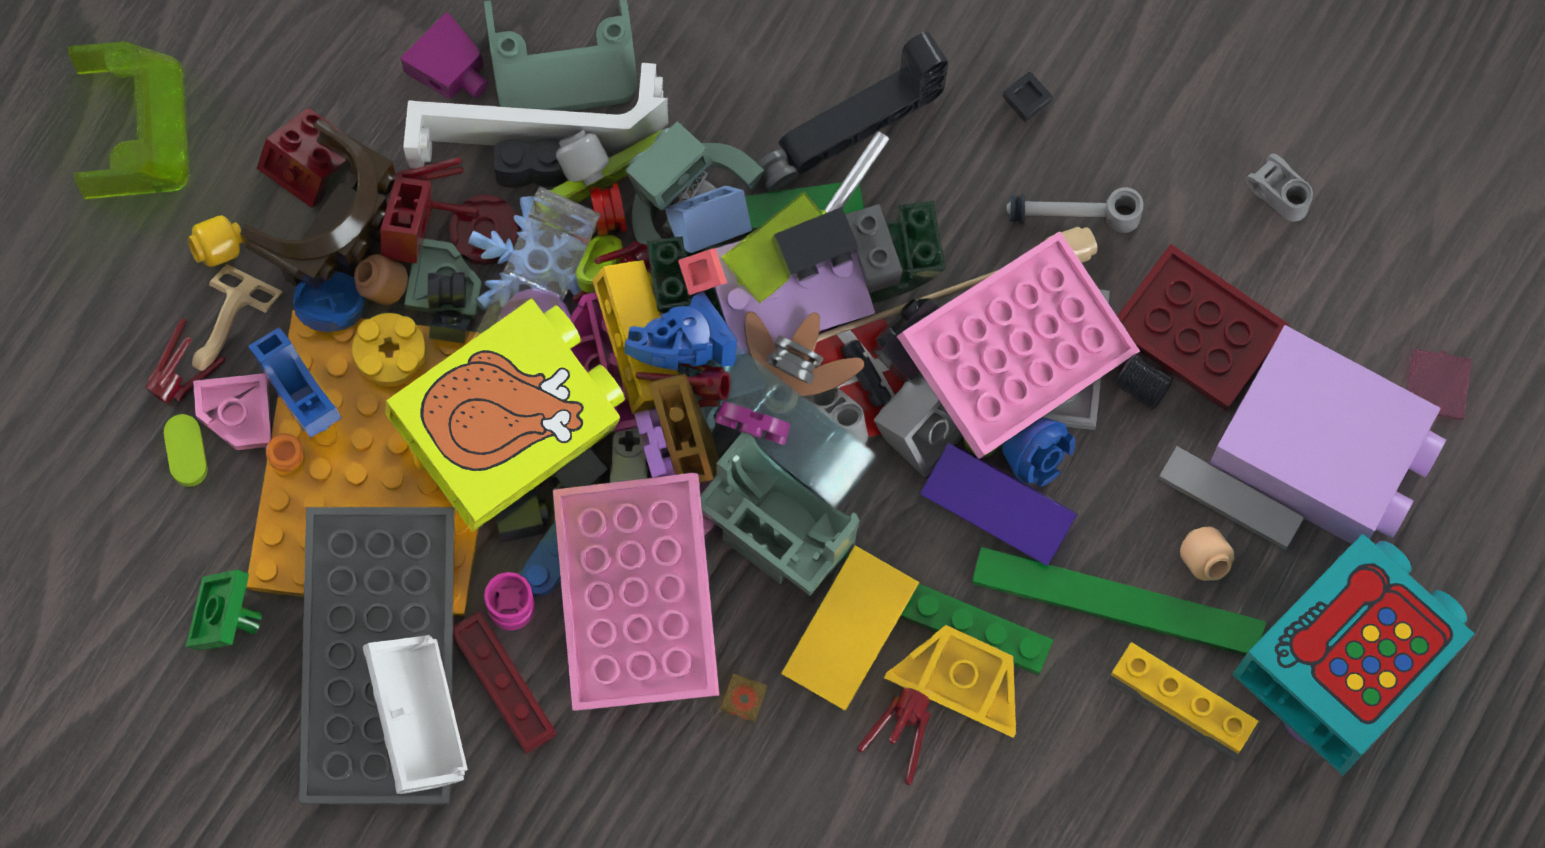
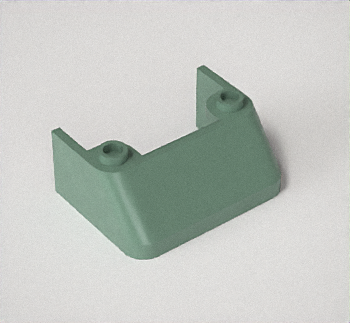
M618 0L620 16L606 18L598 25L596 31L598 46L527 55L526 43L519 34L511 31L495 32L491 1H484L499 107L573 111L623 104L631 101L638 91V79L627 0Z

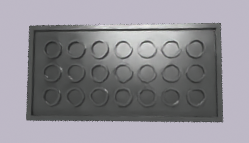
M306 507L300 804H450L451 784L434 789L397 794L363 646L373 642L426 635L437 639L452 702L454 507Z

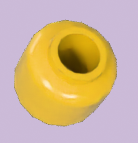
M223 215L195 224L192 228V235L188 236V244L196 262H203L208 267H214L236 259L240 253L239 244L243 243L240 236L241 228L237 222L231 224Z

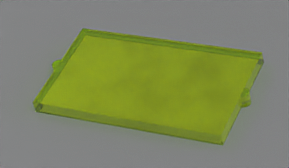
M803 191L723 255L721 260L737 277V284L743 285L760 305L789 281L771 239L773 235L827 212L820 210Z

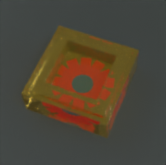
M733 674L721 705V711L756 722L768 685Z

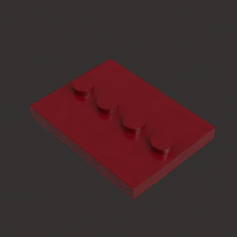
M1172 244L1169 245L1117 315L1141 353L1226 411H1228L1268 356L1284 325L1289 326L1287 322Z

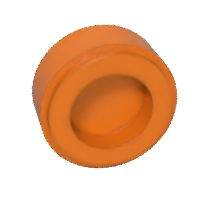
M284 433L276 435L269 441L266 455L274 469L281 472H290L298 468L302 463L304 450L298 438Z

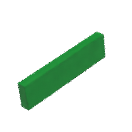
M843 182L745 196L752 231L747 233L758 232L803 195L821 215ZM860 183L843 207L845 214L864 209Z

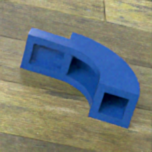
M280 327L248 346L282 402L301 429L306 431L310 438L319 432L327 430L333 423L341 419L336 407L316 383L293 344Z

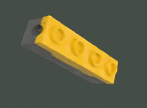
M1132 642L1108 680V683L1232 760H1235L1259 722Z

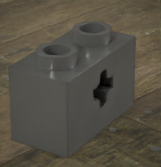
M880 204L845 214L859 246L856 253L868 292L871 293L900 284L902 268Z

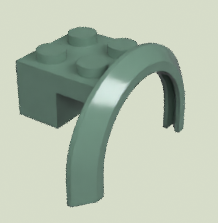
M678 121L671 128L662 130L656 137L655 143L645 152L637 154L625 170L636 191L632 207V227L635 237L640 244H645L653 250L657 258V264L662 269L675 263L679 256L657 233L653 218L654 206L662 211L709 166L718 167L732 173L750 190L757 185L765 172L747 154L735 147L721 143L699 142Z

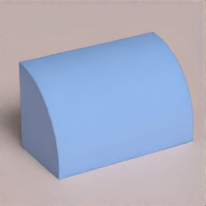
M725 185L665 207L672 232L681 246L690 253L752 231L744 190Z

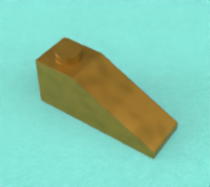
M686 374L650 381V390L675 475L697 473L699 475V483L714 480L717 475L719 457L711 430Z

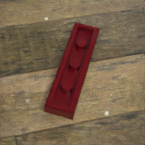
M481 611L453 626V639L524 754L526 755L557 736L555 729Z

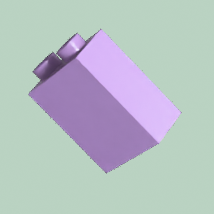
M1284 325L1220 440L1209 464L1304 516V519L1350 544H1353L1362 533L1370 539L1375 530L1393 539L1414 501L1397 492L1407 470L1410 469L1426 478L1446 442L1445 438L1430 431L1441 408Z

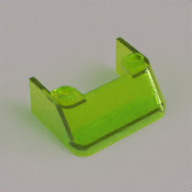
M125 41L68 46V54L77 74L110 72L118 77L134 76L137 140L120 142L112 149L110 153V169L74 172V180L83 198L92 199L170 192L183 188L189 180L190 171L184 73L180 62L173 56Z

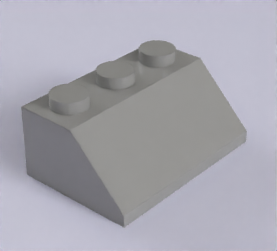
M921 372L912 381H906L902 389L888 404L882 407L874 419L883 438L924 477H927L933 471L947 444L953 443L956 445L963 437Z

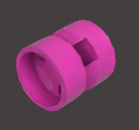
M512 572L498 574L490 580L486 586L484 598L492 622L499 628L510 631L526 626L534 616L535 610L533 594L528 581L521 575Z

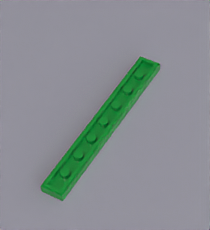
M984 547L980 549L972 580L973 585L1244 656L1263 637L1266 621L1057 566H1047L1041 562Z

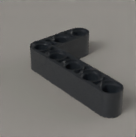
M930 32L916 35L902 49L899 71L789 131L779 140L780 147L784 150L798 173L814 168L937 99L945 89L949 63Z

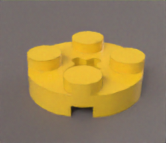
M385 313L360 323L358 332L353 340L352 352L357 368L367 378L371 379L372 382L381 386H397L409 381L419 367H422L426 357V346L422 332L411 318L395 313ZM386 342H392L393 345L399 346V350L393 351V357L386 358L384 352H379L380 347H383Z

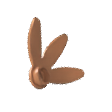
M749 311L745 315L747 346L754 364L767 382L762 393L763 403L773 413L785 414L790 412L797 405L799 396H811L832 390L849 381L864 367V361L861 358L833 361L815 368L812 372L814 378L811 384H807L765 362L769 353H774L776 350L774 342L764 323L755 312ZM816 312L809 314L798 327L791 341L814 352L820 329L819 314ZM787 348L788 351L793 352L808 361V357L790 348ZM777 390L784 391L787 394V400L781 403L777 402L773 396L774 392Z

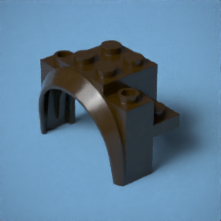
M320 118L313 125L319 133L316 141L344 158L351 165L349 172L353 176L350 181L345 184L341 182L338 184L301 240L276 238L247 224L244 225L240 233L245 248L281 268L287 282L297 286L303 281L317 290L323 281L328 282L333 277L336 270L354 278L358 264L368 256L373 255L371 253L378 242L381 243L380 229L387 209L386 199L382 194L387 195L392 190L396 178L393 161L337 130Z

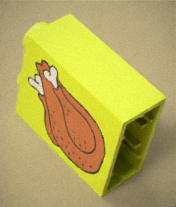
M531 298L386 400L385 415L472 532L613 432L620 419L619 414L614 408L625 401L622 390L611 374L600 364L587 373L570 350L581 342L580 335L568 316L556 305L543 313Z

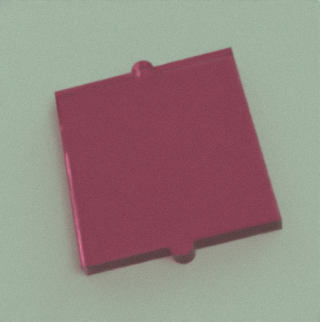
M1413 349L1407 390L1440 407L1441 409L1437 416L1463 420L1472 359L1446 355L1445 351L1433 353Z

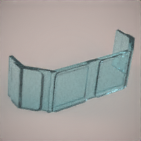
M738 345L736 347L735 365L720 366L713 359L707 361L706 365L723 367L724 371H727L730 375L731 390L728 398L724 400L725 402L742 406L791 424L785 446L764 439L766 432H763L760 438L753 437L760 449L826 500L831 506L837 508L875 461L876 455ZM681 364L678 365L677 372L686 374L689 377H695L696 374L702 373ZM695 394L697 399H702L700 395ZM720 400L719 407L709 408L717 414L719 408H721L723 400ZM737 423L736 430L739 431L741 424Z

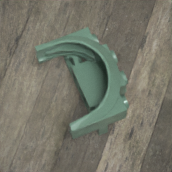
M742 432L717 462V476L700 495L702 514L723 529V541L779 584L787 578L810 596L828 573L832 575L855 546L856 532L860 523L857 514L853 512L851 516H848L816 496L777 465L758 446L754 437L748 433Z

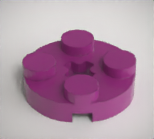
M725 401L722 402L715 419L716 423L736 429L737 423L741 424L740 432L748 433L758 438L762 436L763 432H766L764 439L784 446L791 426L790 423Z

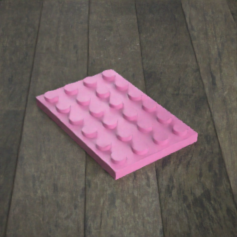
M1060 231L897 336L978 459L1140 351Z
M697 473L553 490L573 711L719 696L699 475Z

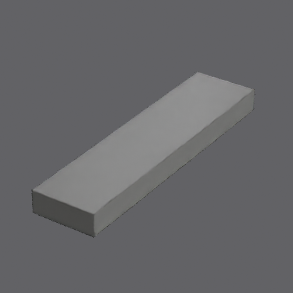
M1176 446L1158 480L1285 551L1304 519V516Z

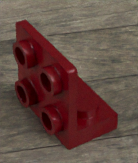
M306 108L266 138L256 169L313 208L321 201L328 178L348 162L338 154L317 143L316 139L319 137V133L313 125L320 118L337 130L339 129L310 108Z

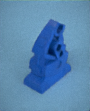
M702 291L693 296L690 306H679L669 309V312L662 314L661 318L652 320L645 328L630 327L628 339L625 341V354L643 363L670 370H677L679 363H689L693 367L705 365L711 359L720 366L735 365L737 338Z

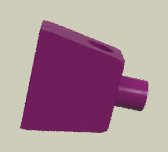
M447 12L400 58L403 71L407 75L448 99L453 98L462 88L474 98H477L486 90L489 84L478 73L484 65L480 50Z

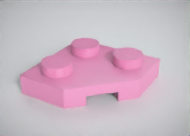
M265 373L193 381L195 412L200 422L236 450L267 447L271 440L272 429L268 378Z

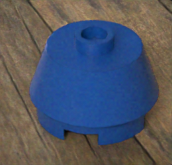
M1041 417L1005 441L1002 452L1018 481L1027 482L1030 485L1035 483L1042 487L1053 481L1061 473L1056 467L1063 460L1066 453L1071 456L1073 455L1075 438L1068 433L1064 423Z

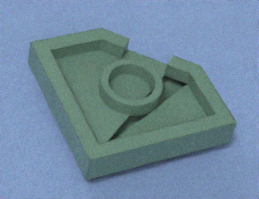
M424 239L418 262L412 263L404 306L406 310L436 314V311L456 310L461 312L462 315L472 316V319L476 320L479 307L476 303V298L481 296L482 282L463 260L453 243ZM454 272H465L466 308H454L452 305H443L441 308L429 309L428 273H440L443 276H451Z

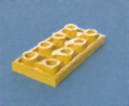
M854 546L781 674L846 711L919 582L861 548Z

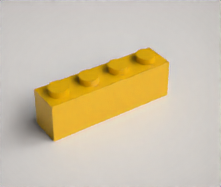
M644 260L603 266L592 281L631 412L635 414L655 409V403L649 386L650 381L637 379L635 374L637 372L681 374L677 370L655 367L625 354V341L629 336V328L633 326L645 328L649 322L661 318L663 314L661 307L657 305L654 297L652 275L647 272Z

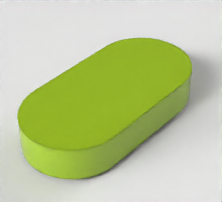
M613 235L597 236L588 243L576 270L577 283L581 290L595 293L592 280L603 266L620 263L621 258L601 264H595L594 262L595 258L623 248L622 242L618 237Z
M185 414L176 415L170 418L164 427V439L170 472L178 484L186 487L196 486L205 479L208 471L202 432L198 422L193 417Z

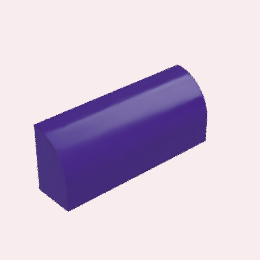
M953 443L947 444L920 493L1047 566L1055 556L1078 516V513L1018 481V479L984 460L978 459L977 456Z

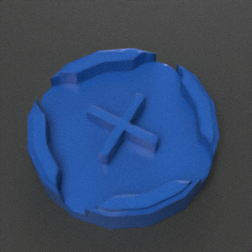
M335 271L333 277L328 282L323 281L318 290L301 281L296 286L293 304L295 315L304 325L318 331L334 332L342 331L356 324L363 316L366 298L362 297L356 290L355 279L352 276Z

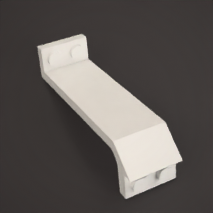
M642 63L638 102L631 111L620 115L408 101L403 146L408 169L423 167L425 162H431L432 141L495 145L505 140H520L531 144L541 139L561 141L580 130H585L586 134H596L606 153L618 154L662 130L669 124L668 98H663V77H657L656 64Z

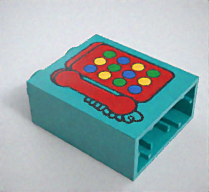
M1363 533L1249 650L1232 674L1342 776L1346 774L1475 634L1465 625L1467 621L1466 612L1453 597L1439 590H1435L1430 594L1409 575L1411 564L1402 551L1386 541H1378L1374 544Z

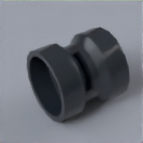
M454 272L451 276H443L440 273H428L429 309L441 308L443 305H452L454 308H466L465 272Z

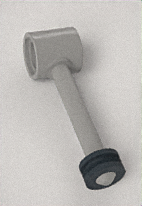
M1128 187L1116 189L1111 193L1106 203L1025 201V194H1021V198L1018 195L1015 198L1014 194H1011L1010 202L1007 204L1010 222H1014V219L1017 221L1020 219L1021 223H1024L1025 216L1105 217L1108 226L1118 233H1129L1135 230L1140 223L1143 211L1141 195L1136 190ZM1122 205L1128 206L1133 210V213L1121 215L1116 211V208Z

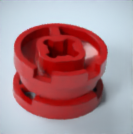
M612 183V188L609 189V192L607 188L600 189L598 186L589 188L598 237L607 236L608 232L614 231L615 228H620L621 233L627 232L618 183Z

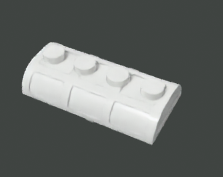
M426 635L373 642L364 645V656L366 657L373 694L377 703L397 794L434 789L464 780V771L468 769L437 639Z

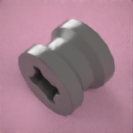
M783 149L769 153L757 163L765 171L762 177L766 180L765 186L769 192H776L786 188L799 175L795 167L789 166L787 163L788 156Z

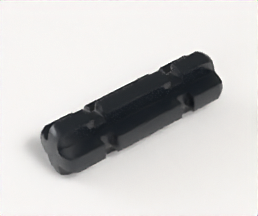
M851 340L843 345L841 352L845 359L861 358L864 361L863 369L855 376L863 390L869 392L867 397L872 406L880 407L891 399V395L886 386L880 384L882 379L870 358L864 356L865 350L860 341Z

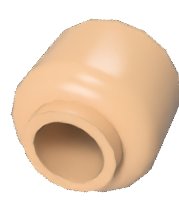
M1201 527L1188 533L1182 542L1180 556L1197 579L1213 581L1223 578L1230 571L1234 560V550L1218 529Z

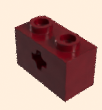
M402 177L395 178L380 229L381 255L391 260L411 263L418 262L432 211L431 182Z

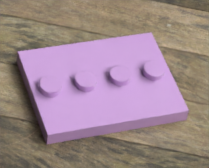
M748 239L716 248L727 283L714 287L724 321L737 338L736 357L750 353L745 337V315L749 311L755 312L762 320L774 345L779 335L791 340L801 323L813 312L818 313L820 316L819 331L875 314L857 253L851 255L853 258L851 262L837 268H833L831 263L817 268L819 274L805 281L799 282L797 277L787 280L759 302L724 260V258Z

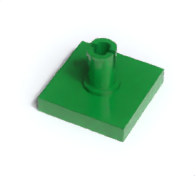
M232 570L202 577L185 647L201 651L230 646L233 644L236 628L252 635L258 631L260 624L255 623L254 620L261 621V612L241 607L248 582V573Z

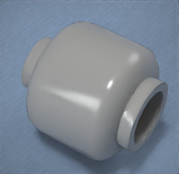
M580 130L559 142L561 147L556 152V158L569 181L578 182L582 180L586 186L604 176L601 170L608 165L609 158L596 134H586L585 130Z

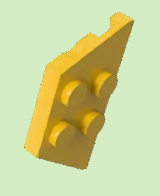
M945 625L895 667L886 672L884 676L887 680L905 688L915 689L925 694L930 700L1012 738L1016 735L1014 656Z

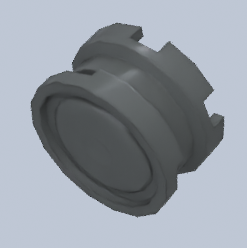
M779 335L775 342L776 350L774 353H769L765 362L807 384H811L814 378L812 372L815 367L821 365L824 358ZM787 347L808 357V361L802 358L801 356L786 350Z

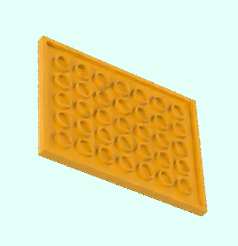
M295 310L292 311L288 339L293 344L316 383L336 407L341 419L333 423L327 430L319 432L310 438L306 431H303L278 395L271 439L276 435L284 433L294 435L302 444L304 458L300 466L290 472H281L274 469L267 458L248 570L247 590L304 597L306 507H453L426 470L416 467L409 446L385 415L386 400L482 333L470 331L465 343L430 339V326L416 325L422 332L426 346V357L422 367H419L417 372L406 383L397 386H381L372 382L371 379L359 371L352 352L353 340L358 332V327L360 323L368 319L360 318L355 325L342 331L324 332L304 325L295 315ZM386 342L383 347H380L379 352H384L386 358L393 357V351L399 350V346L393 345L392 342ZM456 510L453 616L465 617L479 528L472 532Z

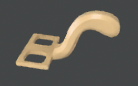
M226 264L209 283L210 286L226 293V300L209 340L204 347L197 350L193 355L192 366L203 371L214 362L224 346L235 315L240 308L250 305L266 313L279 300L283 291ZM224 274H230L242 280V282L233 288L220 282L219 279ZM260 289L274 297L268 303H263L252 298L250 295L255 290Z

